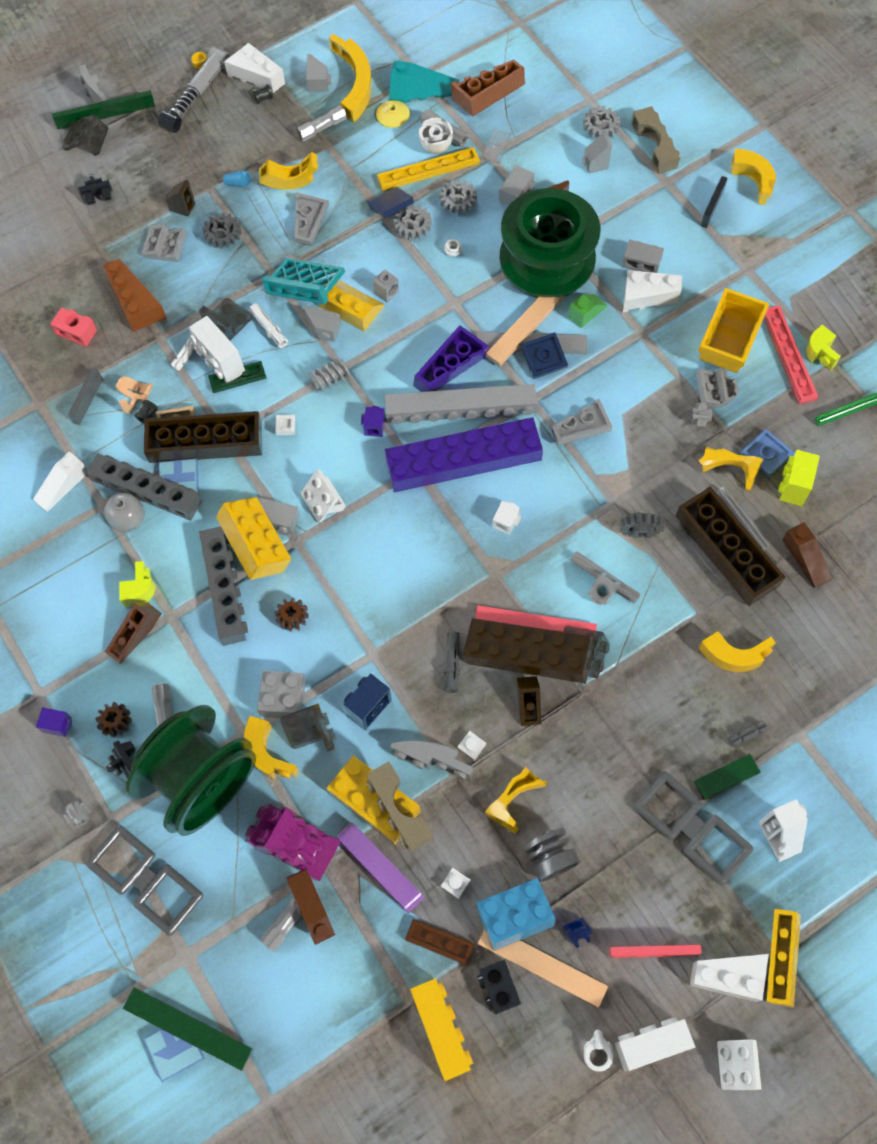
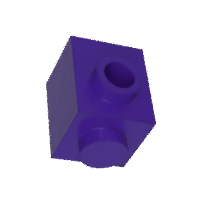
M378 406L366 407L365 414L361 415L364 436L383 437L386 418L385 408Z
M42 707L36 728L43 733L66 737L67 731L69 732L72 727V717L67 712Z

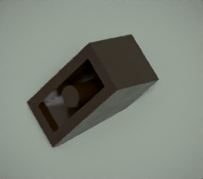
M188 180L173 186L172 190L167 194L166 202L169 211L187 217L191 213L196 203Z
M537 676L517 678L521 726L542 724L540 686Z

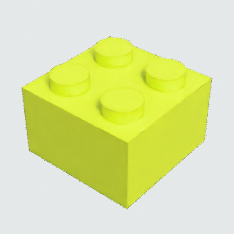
M796 450L794 456L789 457L787 465L784 466L782 476H784L783 481L780 482L778 492L781 493L780 501L803 506L813 487L820 458L819 455Z

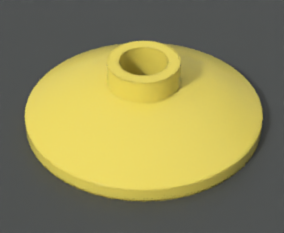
M396 100L382 103L376 111L378 122L388 128H397L404 125L410 116L408 107L403 102Z

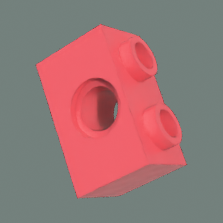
M62 307L50 323L56 335L84 347H87L97 332L94 321L90 317H83L71 309L66 310Z

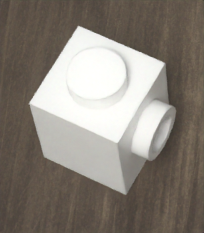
M502 501L493 518L492 528L510 535L514 526H518L522 517L519 515L520 507L513 502Z

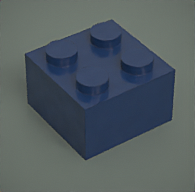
M371 673L368 677L364 676L359 681L358 688L354 693L350 692L345 697V703L343 704L347 717L365 731L392 701L390 688Z

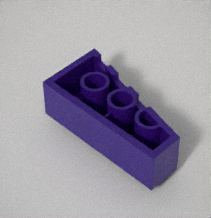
M459 325L414 376L413 386L420 392L437 391L484 359L489 346Z

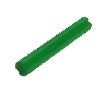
M877 392L816 415L814 420L818 426H822L876 405Z

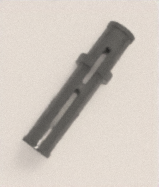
M450 631L447 633V663L444 669V674L446 675L445 692L457 693L458 675H460V633Z

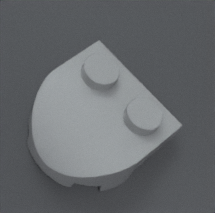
M86 64L79 66L81 74L78 75L82 85L86 84L83 87L86 96L91 97L93 104L106 101L97 74L90 76Z
M719 368L716 372L699 369L696 372L701 403H706L707 406L715 408L726 406L738 394L736 380H731L726 374L727 371Z

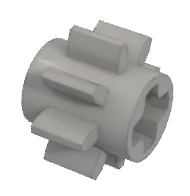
M697 403L695 408H691V422H695L697 426H706V422H711L712 408L707 407L706 403Z
M74 801L65 807L64 810L67 814L62 817L67 825L72 826L74 824L78 828L89 821L90 818L87 814L92 811L85 802L80 804L79 801Z

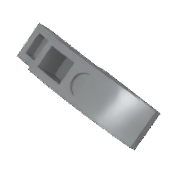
M402 741L392 743L391 752H393L394 757L403 761L404 759L410 760L412 765L419 769H429L433 762L435 763L434 766L443 771L448 769L454 772V776L465 780V778L470 780L474 773V767L457 760L458 751L447 746L425 741Z

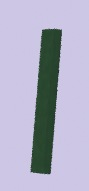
M149 90L52 113V117L59 130L156 107L152 92Z
M133 987L122 1008L243 1071L253 1051V1048Z

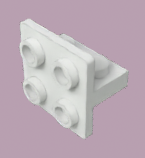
M321 470L314 472L300 493L318 523L322 522L328 513L340 512L346 507L330 479L325 477Z
M718 1041L721 1089L762 1090L757 1041Z

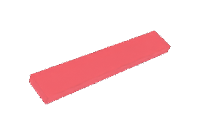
M780 305L769 307L764 316V321L798 403L803 404L817 400V392Z
M477 606L475 619L587 635L592 637L593 643L595 642L597 624L484 606Z

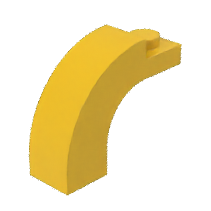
M735 149L731 160V174L744 175L753 179L758 186V204L765 205L767 198L771 197L776 182L774 168L760 154L749 150Z
M311 152L299 164L293 166H283L268 159L259 168V183L280 190L304 187L313 181V173L318 168L317 154Z
M717 631L703 640L698 648L712 664L721 669L731 672H747L762 665L765 660L764 658L773 652L772 648L776 642L772 637H769L751 649L741 650L729 645L720 632Z
M249 716L244 731V738H247L252 743V751L256 754V769L273 780L276 772H278V776L285 779H290V777L296 778L299 772L296 765L275 759L267 753L266 743L272 729L270 722Z

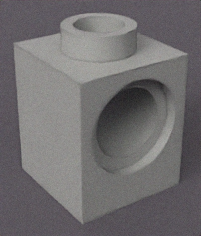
M384 269L373 280L374 293L388 303L399 292L398 278Z
M605 572L601 573L588 595L592 597L591 600L596 604L606 605L610 602L621 582ZM601 585L607 588V595L600 593L599 588Z

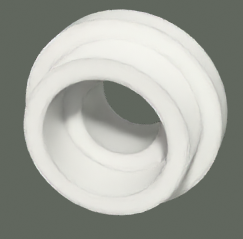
M456 239L448 240L444 246L445 253L449 256H458L462 252L461 243Z

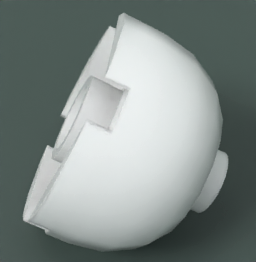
M430 118L422 123L423 126L419 128V141L422 147L433 154L446 151L453 139V130L448 121L446 123L441 121V118Z

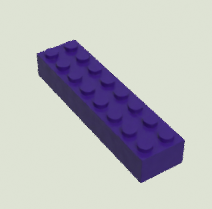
M534 417L385 449L386 463L394 493L542 461L543 448Z

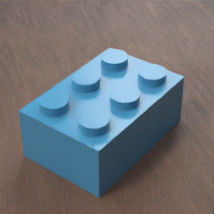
M538 878L476 902V911L493 951L555 926L556 918Z

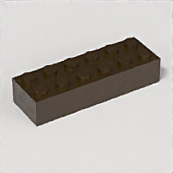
M259 411L145 419L144 454L149 463L196 458L197 460L261 456L262 421Z
M711 486L679 506L676 513L677 519L748 606H751L781 586L786 576Z
M472 618L462 656L469 665L586 684L595 645L592 637L587 635Z

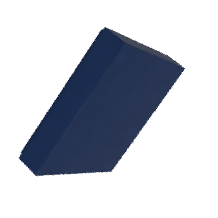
M398 187L368 201L369 207L383 218H387L414 203L413 197Z
M556 332L521 344V349L533 379L568 368V363Z

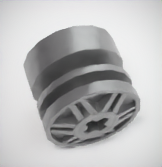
M564 828L546 831L533 838L531 842L524 846L525 853L534 852L528 857L529 861L539 859L541 861L534 867L539 882L557 877L581 862L575 849H563L570 842L569 838L560 839L566 835Z

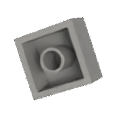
M263 670L257 707L260 717L301 720L306 687L304 673Z

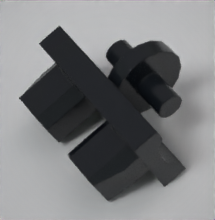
M89 174L90 180L84 181L85 186L78 187L79 193L87 205L95 204L94 195L98 194L101 195L103 201L112 199L111 191L113 189L109 180L102 181L101 177L95 178L93 174Z
M118 740L113 743V755L108 757L110 763L106 766L108 772L115 771L117 776L124 772L128 780L132 764L128 756L134 754L136 750L132 741L121 744Z

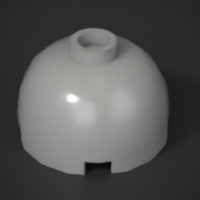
M130 493L115 494L107 501L104 509L107 522L111 528L118 532L125 533L133 528H138L145 517L142 503L136 496Z

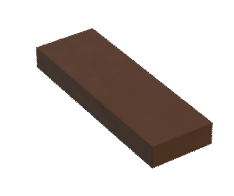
M415 919L412 920L405 938L407 942L466 966L475 945L472 942Z

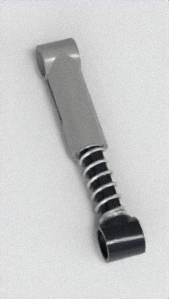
M215 47L209 50L207 60L188 83L186 92L183 93L177 104H174L171 110L161 112L158 119L160 127L174 133L180 130L183 113L187 112L186 109L190 108L189 105L193 104V100L200 98L219 71L226 69L224 61L230 57L229 53Z

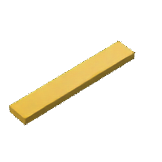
M471 147L377 174V179L382 191H386L480 164V159L475 148Z

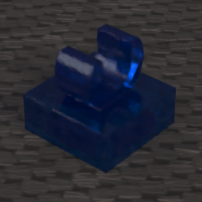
M583 917L563 926L565 934L577 948L580 947L578 940L583 937L587 943L590 942L589 935L592 932Z

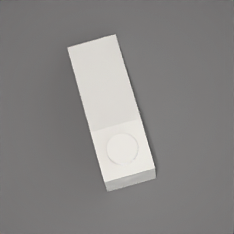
M68 452L55 464L33 500L48 512L87 475V469L83 462L71 452Z

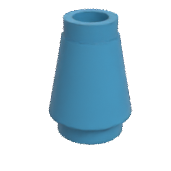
M244 170L224 174L223 181L225 185L245 188L250 185V174Z

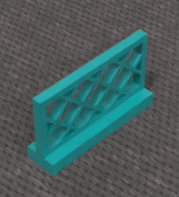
M286 258L273 275H265L262 282L269 295L325 305L328 301L327 294L343 276L345 269L344 267ZM311 274L310 276L301 279V277ZM326 276V278L316 281V279Z

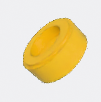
M196 52L191 57L192 64L197 69H200L207 60V55L204 52Z

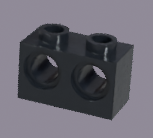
M505 959L479 969L481 975H478L477 979L481 989L486 988L489 997L485 998L489 1011L494 1010L495 1015L521 1005ZM497 971L500 974V981L491 983L487 978L488 973ZM499 993H505L508 996V1003L504 1006H500L496 1002V995Z

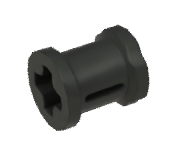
M268 84L257 90L252 89L257 104L266 99H273V94Z
M143 400L141 409L135 413L134 417L144 424L145 419L151 418L153 413L157 412L158 407L149 400Z

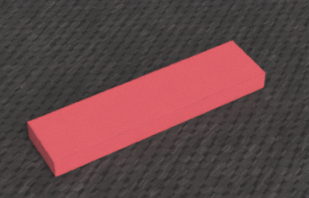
M701 945L610 947L608 949L610 958L698 956L702 953Z

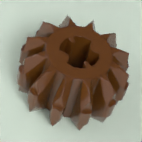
M292 597L290 602L284 599V605H277L279 610L275 611L274 614L277 617L275 619L276 623L281 624V629L284 630L288 627L289 632H292L293 627L300 630V624L306 626L305 619L309 618V614L306 612L308 608L306 605H303L302 600L295 602V598Z
M113 702L111 707L105 704L104 711L98 710L101 716L95 718L99 723L97 728L102 730V734L105 736L110 734L112 738H115L117 732L120 736H123L122 730H129L130 727L127 723L132 722V718L128 717L131 714L130 710L125 709L126 706L124 704L118 706L116 702Z

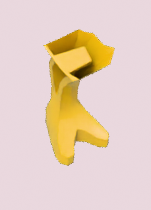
M707 447L704 456L699 462L703 466V472L722 465L741 467L745 472V490L750 491L763 458L737 455L726 449Z
M525 766L521 774L512 778L504 793L488 807L485 814L511 832L517 833L519 828L508 812L509 803L522 792L547 786L548 781L539 779Z

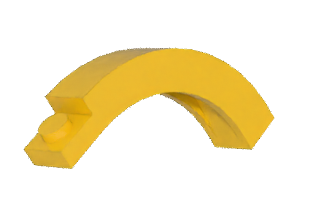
M332 34L329 37L330 50L347 61L356 74L352 90L340 102L341 107L346 113V118L354 123L365 111L371 97L370 65L365 53L351 38L345 42L342 38Z

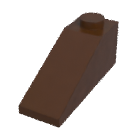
M803 522L787 530L782 540L812 586L816 588L830 581L832 577L817 540L807 524Z
M148 602L134 603L105 652L119 664L122 663L153 629L162 613Z
M303 869L287 877L289 887L314 944L317 945L335 936L308 870Z

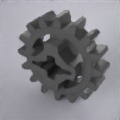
M222 212L221 216H218L216 213L215 218L209 217V222L205 221V227H202L205 240H207L208 244L212 243L214 248L217 245L220 246V249L223 248V245L229 248V244L235 245V239L239 240V235L242 234L240 222H237L236 217L232 218L230 213L225 216L224 212Z
M637 512L631 514V517L625 516L624 519H621V532L633 538H651L654 536L653 534H660L664 529V519L661 516H657V514Z

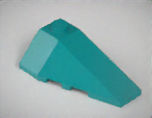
M393 61L389 101L396 100L407 103L411 102V99L417 98L427 100L426 97L436 96L437 98L452 96L451 83L455 81L460 83V80L411 62Z

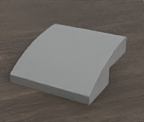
M166 225L150 226L141 255L155 260L179 261L187 235L184 228L168 229Z

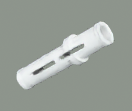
M259 304L251 305L249 312L265 329L267 336L272 338L279 348H284L287 345L288 339L281 333L279 326L271 321Z

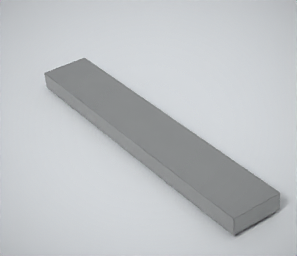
M478 332L477 338L489 346V351L506 332ZM530 333L521 344L549 334ZM556 334L564 354H587V335ZM521 344L516 348L515 352H523Z

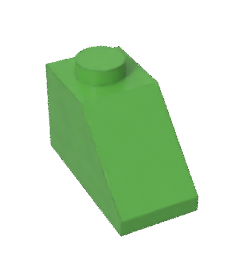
M582 294L570 304L569 318L582 328L603 311L607 305L595 294Z

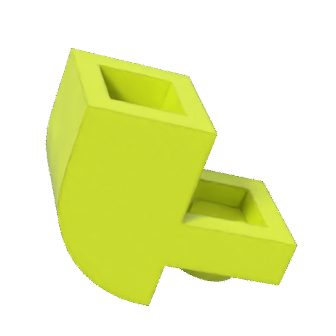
M823 324L811 335L806 346V356L811 363L817 359L823 366L832 370L837 365L841 356L830 348L836 335Z
M143 561L135 562V580L119 582V599L124 607H132L134 603L148 602L155 593L156 585L151 579L150 568H147Z

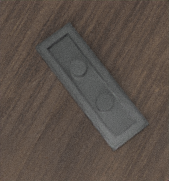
M92 368L68 413L74 424H81L103 380L98 369Z

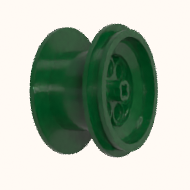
M556 188L537 189L516 198L505 210L501 221L503 242L500 247L499 261L505 277L516 289L535 298L565 297L581 288L591 277L596 263L595 248L599 242L601 232L600 220L596 211L579 195Z
M200 705L188 711H181L166 719L142 743L131 764V772L126 783L127 794L133 799H141L156 791L160 792L170 802L163 820V826L169 833L188 836L207 825L237 795L249 778L256 763V754L252 751V743L247 738H238L222 747L210 736L215 724L216 712L209 705Z

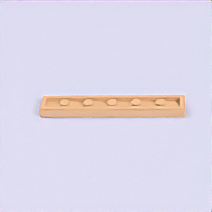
M539 297L486 353V358L501 367L524 339L541 324L565 297Z
M485 929L479 939V946L599 1008L607 991V985L522 941H517L493 951Z

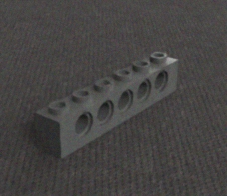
M97 454L86 471L93 482L120 493H130L142 502L189 521L192 520L202 503L198 492L194 489H185L174 481L170 483L159 475H150L142 468L135 469L130 464L124 461L120 463L109 455Z
M221 526L199 531L219 640L223 646L246 641L245 633H248L246 621L243 622L242 615H245L243 604L239 603L238 597H241L239 585H235L234 579H238L236 568H232L231 562L234 561L232 550L228 549L230 542ZM221 547L220 551L214 552L216 548ZM225 565L223 569H217L218 566ZM222 583H229L226 587H220ZM227 600H232L230 605H224ZM229 619H236L234 623L227 624V621Z

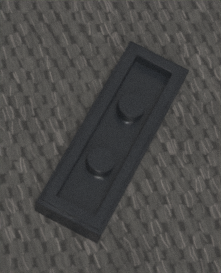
M722 176L704 212L701 227H708L725 190L727 177Z

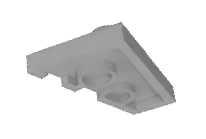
M296 192L295 242L312 246L329 207V200Z
M599 398L591 406H585L580 409V412L576 415L569 416L552 426V433L558 445L612 431V425Z

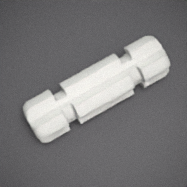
M188 339L186 345L177 354V359L175 358L171 363L172 368L177 371L186 363L193 353L192 350H195L194 347L196 345L191 339Z

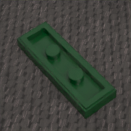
M262 361L244 365L245 371L242 372V375L227 383L223 378L220 380L216 374L208 375L213 394L267 379Z
M748 754L696 779L694 784L705 801L761 772L751 754Z

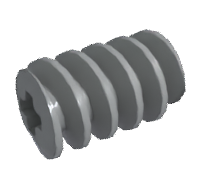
M335 358L334 363L332 361L328 362V367L322 365L321 370L319 368L315 369V374L313 372L308 373L309 380L317 393H319V388L323 392L325 391L324 385L332 388L331 381L337 385V378L344 381V374L349 378L351 377L347 365L339 358Z

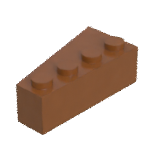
M511 60L495 66L492 71L484 70L480 72L479 76L473 78L468 76L464 78L463 82H452V99L473 117L525 85V69L517 61Z
M120 259L103 265L133 332L166 318L162 305Z

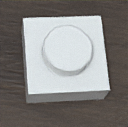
M276 415V435H295V415Z
M469 731L457 746V749L474 761L486 746V742Z
M452 868L443 881L441 888L459 899L471 880Z

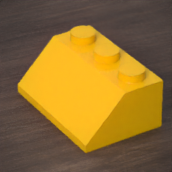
M338 280L327 294V303L325 305L319 304L321 309L340 314L341 320L363 332L384 307L383 303L341 280Z

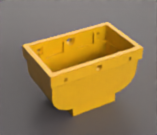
M725 288L699 346V360L737 374L746 362L770 303Z

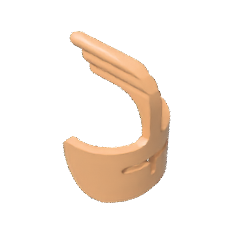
M122 376L118 380L116 388L120 393L132 399L130 404L126 399L119 401L123 412L130 414L137 401L147 400L154 384L140 383L129 377Z

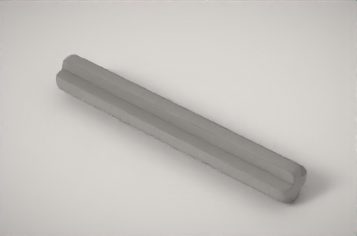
M725 487L717 490L716 494L765 551L769 544Z
M575 552L571 561L595 578H598L604 572L621 582L616 592L632 603L637 602L640 597L639 592L581 553Z

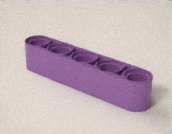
M350 822L336 836L337 840L341 842L349 853L408 914L424 899V896L355 824Z

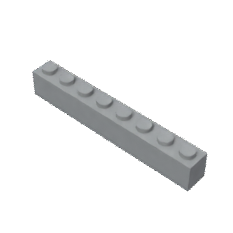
M535 384L385 395L387 424L418 423L420 421L436 422L445 419H474L476 417L492 418L494 416H512L515 414L530 415L536 413L537 409Z

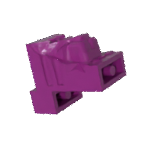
M270 803L265 804V806L262 805L256 813L255 817H257L255 824H251L244 835L247 837L244 842L266 855L277 858L297 871L307 869L311 879L320 881L341 842L315 828L312 824H306L303 818H296L295 813L287 807L277 808Z

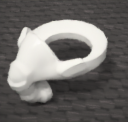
M596 1030L592 1039L585 1043L583 1049L584 1060L587 1066L599 1072L605 1071L612 1064L613 1047L610 1042L605 1040L602 1032ZM603 1049L608 1056L606 1063L601 1066L594 1065L590 1061L592 1050Z

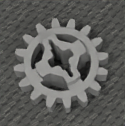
M596 106V110L591 108L589 113H585L583 129L587 130V135L592 134V138L599 137L605 132L613 138L614 133L617 134L620 128V116H616V111L611 112V107L607 110L605 106L602 109Z
M460 179L457 182L451 180L450 185L445 183V188L441 187V193H439L440 205L444 206L445 211L450 209V214L453 211H456L457 215L461 211L463 214H466V210L471 211L472 206H476V188H473L472 183L467 185V180L463 183L460 182Z
M411 204L410 208L407 206L404 210H400L399 214L395 213V231L399 232L400 237L405 235L406 240L409 237L412 240L415 237L421 239L422 234L426 236L427 231L431 230L432 218L430 217V212L427 213L426 208L421 210L420 205L416 208Z

